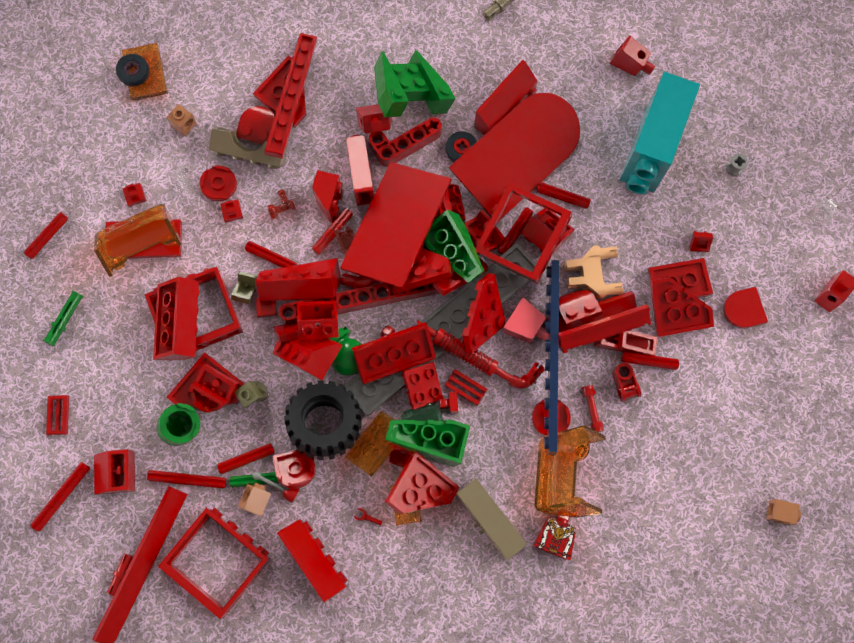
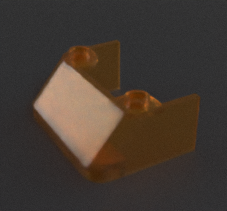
M165 204L156 205L102 229L94 236V252L109 277L113 276V269L119 270L125 266L128 257L154 245L162 243L167 246L174 244L180 246L182 244Z
M586 425L558 432L556 455H547V449H544V437L541 439L538 450L534 501L537 511L574 518L602 513L601 508L586 502L581 497H575L577 461L584 460L588 456L590 443L606 440L605 435Z

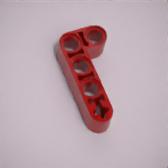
M429 118L390 142L382 131L372 132L369 135V145L380 164L388 167L390 162L397 163L437 140L442 133V123L438 118ZM421 136L422 139L416 140L414 137ZM381 140L380 143H374L373 141ZM400 145L407 146L405 149L399 148ZM390 154L391 157L384 158L383 155Z

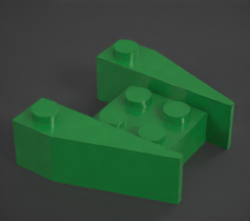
M381 51L374 66L378 104L385 118L401 117L409 101H425L431 114L448 113L456 98L449 85L418 51H414L407 64H390L384 51Z

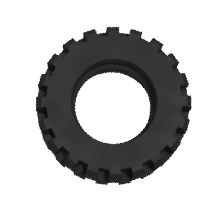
M319 380L318 384L315 385L312 382L306 384L307 388L304 390L302 387L299 388L297 396L292 395L289 399L290 405H286V416H284L286 430L293 446H296L301 454L306 453V457L311 459L313 456H316L317 460H324V457L329 456V460L335 459V455L338 453L340 456L344 455L346 449H351L354 446V441L358 440L360 436L359 431L362 426L361 410L357 399H354V394L350 390L346 391V387L342 384L336 386L334 381L324 384L323 380ZM320 406H330L337 409L342 415L341 425L330 434L317 435L311 433L305 426V419L313 409Z

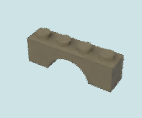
M214 127L211 130L209 150L214 151V154L218 156H225L227 154L231 155L232 159L243 160L244 158L250 160L252 164L260 165L265 163L269 168L278 169V167L285 164L287 153L286 147L283 159L264 155L267 141L264 142L261 148L252 150L244 147L239 142L235 130L222 127Z

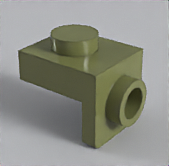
M239 271L238 282L231 294V300L250 304L257 290L255 283L257 276Z
M248 381L235 391V395L243 408H247L254 402L264 401L269 398L267 388L260 381Z

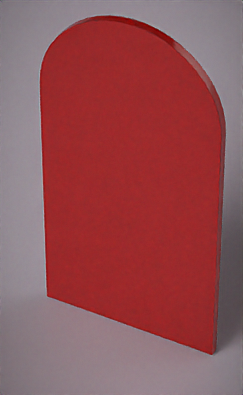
M552 93L533 94L519 103L448 168L492 217V209L495 204H499L501 200L500 194L504 187H508L509 183L531 192L573 153L580 138L578 116L572 105L558 95ZM512 193L498 222L524 198Z

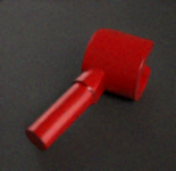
M362 508L357 509L363 512V516L361 518L354 516L355 519L358 521H370L381 526L383 521L371 517Z

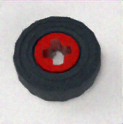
M465 131L453 133L446 142L448 158L455 162L477 142L476 138L471 133ZM461 144H464L465 147L463 151H460L459 148Z

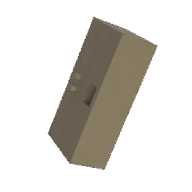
M476 478L456 493L457 499L476 522L474 527L477 528L479 526L481 529L479 533L486 535L504 560H509L527 545Z

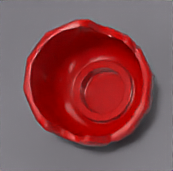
M391 443L387 451L389 462L396 466L404 467L412 451Z

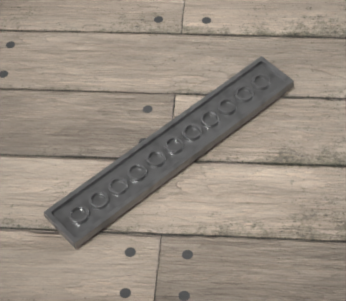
M518 243L500 256L531 272L537 264ZM492 263L488 266L487 272L478 276L471 283H467L421 322H426L430 328L436 331L442 328L445 330V333L448 332V335L452 334L455 338H459V341L463 338L464 327H468L470 320L468 312L471 302L476 299L478 291L475 288L480 279L488 273L495 274L502 305L527 285L530 280ZM433 344L436 359L408 369L434 362L446 352L445 348L441 349V347H438V344ZM400 371L366 384H362L358 373L343 386L346 387V391L350 390L354 394V399H357L359 408L368 417L406 384L401 376L403 372Z

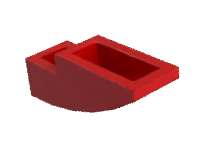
M629 330L596 341L593 346L618 352L627 351L656 356L658 337Z

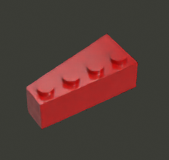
M338 258L260 271L255 281L260 301L335 298L341 277Z

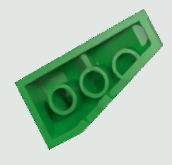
M446 210L433 221L424 242L432 252L448 258L452 269L465 281L471 283L484 273V269L461 217L455 212Z
M391 420L385 440L412 452L417 451L422 456L433 461L456 467L462 463L470 426L454 420Z

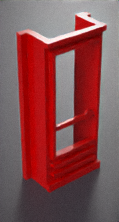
M630 291L599 301L598 304L602 309L601 316L567 328L559 315L558 348L564 354L568 352V349L572 350L574 347L578 348L580 345L584 346L645 326V324L651 325L650 307L647 304L637 307L635 294Z

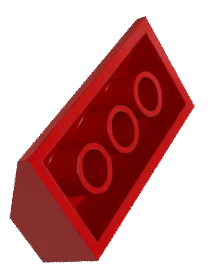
M522 59L476 110L474 127L485 135L525 98L536 94L538 80L526 61Z
M176 277L158 284L153 360H187L195 357L197 350L199 281Z
M328 338L295 339L282 343L277 341L272 354L302 371L323 380L342 344Z
M299 519L277 532V534L325 603L348 587L346 585L348 580L342 571L337 572L334 567L336 562L330 554L326 556L322 550L325 547L318 537L316 539L311 534L313 529L308 521L303 522Z

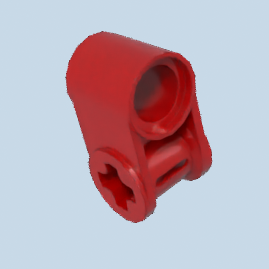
M621 363L613 369L612 376L620 401L625 402L626 399L635 396L641 397V389L632 366L628 363ZM619 368H623L627 372L626 377L619 375Z

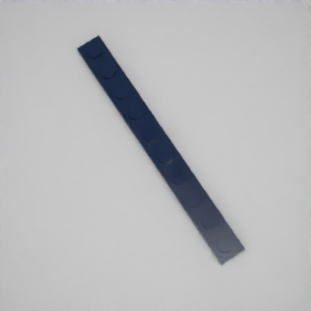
M551 260L550 266L546 267V278H549V285H546V296H549V303H546L545 313L549 315V321H546L545 333H549V339L545 341V352H548V359H545V371H548V378H545L544 389L548 390V398L544 399V410H548L547 417H544V429H547V437H544V449H547V455H556L558 443L559 260Z

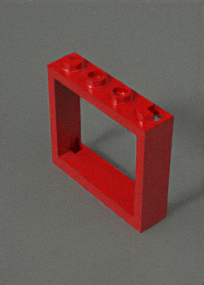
M509 183L507 188H503L500 194L501 200L498 205H494L491 212L492 217L490 221H486L482 229L484 233L481 238H477L474 247L478 256L538 284L572 218V212ZM512 193L561 215L532 272L484 249Z
M218 267L205 268L201 273L187 275L185 278L199 281V285L217 279L233 321L229 325L196 337V351L243 333ZM153 288V291L144 294L154 323L156 320L157 288Z
M206 507L158 567L215 616L223 619L271 558L267 556L269 552L261 545L256 547L252 543L254 541L252 537L246 533L243 535L237 531L239 527L231 520L226 522L221 518L223 514L218 509ZM210 518L261 559L224 607L173 565L174 561Z

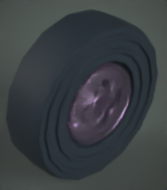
M127 54L121 57L116 64V74L119 80L127 86H139L149 77V65L138 54ZM132 67H135L136 70H133V73H130L129 70H131Z

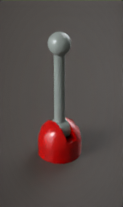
M259 472L253 474L255 480L259 479L283 491L284 499L293 503L299 488H284L264 478Z

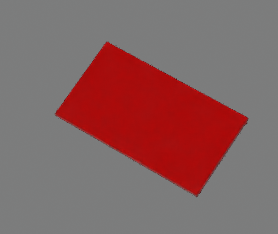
M390 162L340 269L403 289L452 179Z

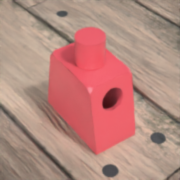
M522 297L502 332L528 343H531L535 336L544 341L549 337V333H545V328L542 326L546 317Z

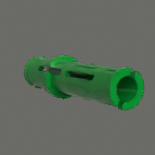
M75 291L71 292L55 322L52 321V327L45 339H43L45 343L55 346L62 332L66 331L67 323L83 298L81 294Z

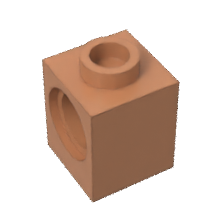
M179 104L166 117L170 125L184 136L197 124L193 114Z
M255 483L254 486L247 484L238 507L262 516L271 493L266 492V487Z
M779 499L769 500L766 520L786 525H797L801 518L800 505Z

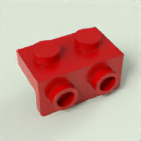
M484 210L480 211L475 218L464 223L473 245L477 238L482 237L484 233L482 229L486 221H490V217ZM496 226L484 247L489 252L496 250L505 240V237Z

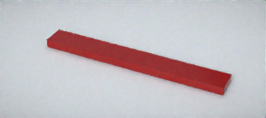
M304 33L299 34L264 155L281 159L284 157L316 47L317 36Z
M168 486L92 638L93 641L97 643H115L188 495L187 493Z

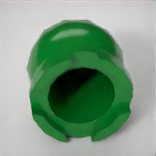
M345 326L338 329L339 338H328L342 344L331 367L340 375L352 376L359 372L351 348L362 343L357 339L349 338L351 331Z
M182 403L166 408L159 416L156 425L160 439L170 446H181L191 441L199 432L201 423L195 412L196 410Z

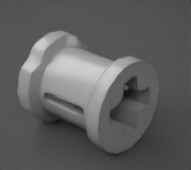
M735 154L726 165L727 172L733 176L739 175L748 165L747 157L743 154Z

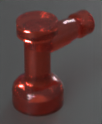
M284 189L277 192L282 203L281 205H267L272 220L278 217V213L289 209H296L293 199L288 200Z

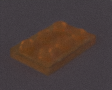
M158 43L122 50L123 56L127 54L142 56L148 63L150 70L149 77L143 84L134 87L128 86L132 101L168 94ZM135 64L128 66L126 69V74L134 76L139 72V66Z
M380 411L345 456L347 460L371 477L396 446L385 440L389 423L395 419L383 411Z

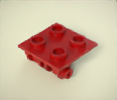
M434 362L402 370L403 374L401 376L406 384L404 388L408 389L406 394H409V405H411L413 410L439 401V399H444Z

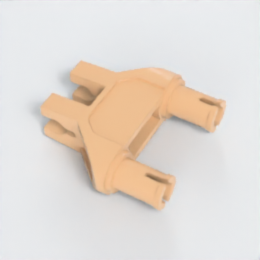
M594 245L581 259L566 260L564 264L565 272L580 271L581 277L568 278L566 282L567 289L583 288L590 291L598 299H604L606 295L623 294L622 282L605 284L603 282L601 259L618 258L617 246L600 248V246Z

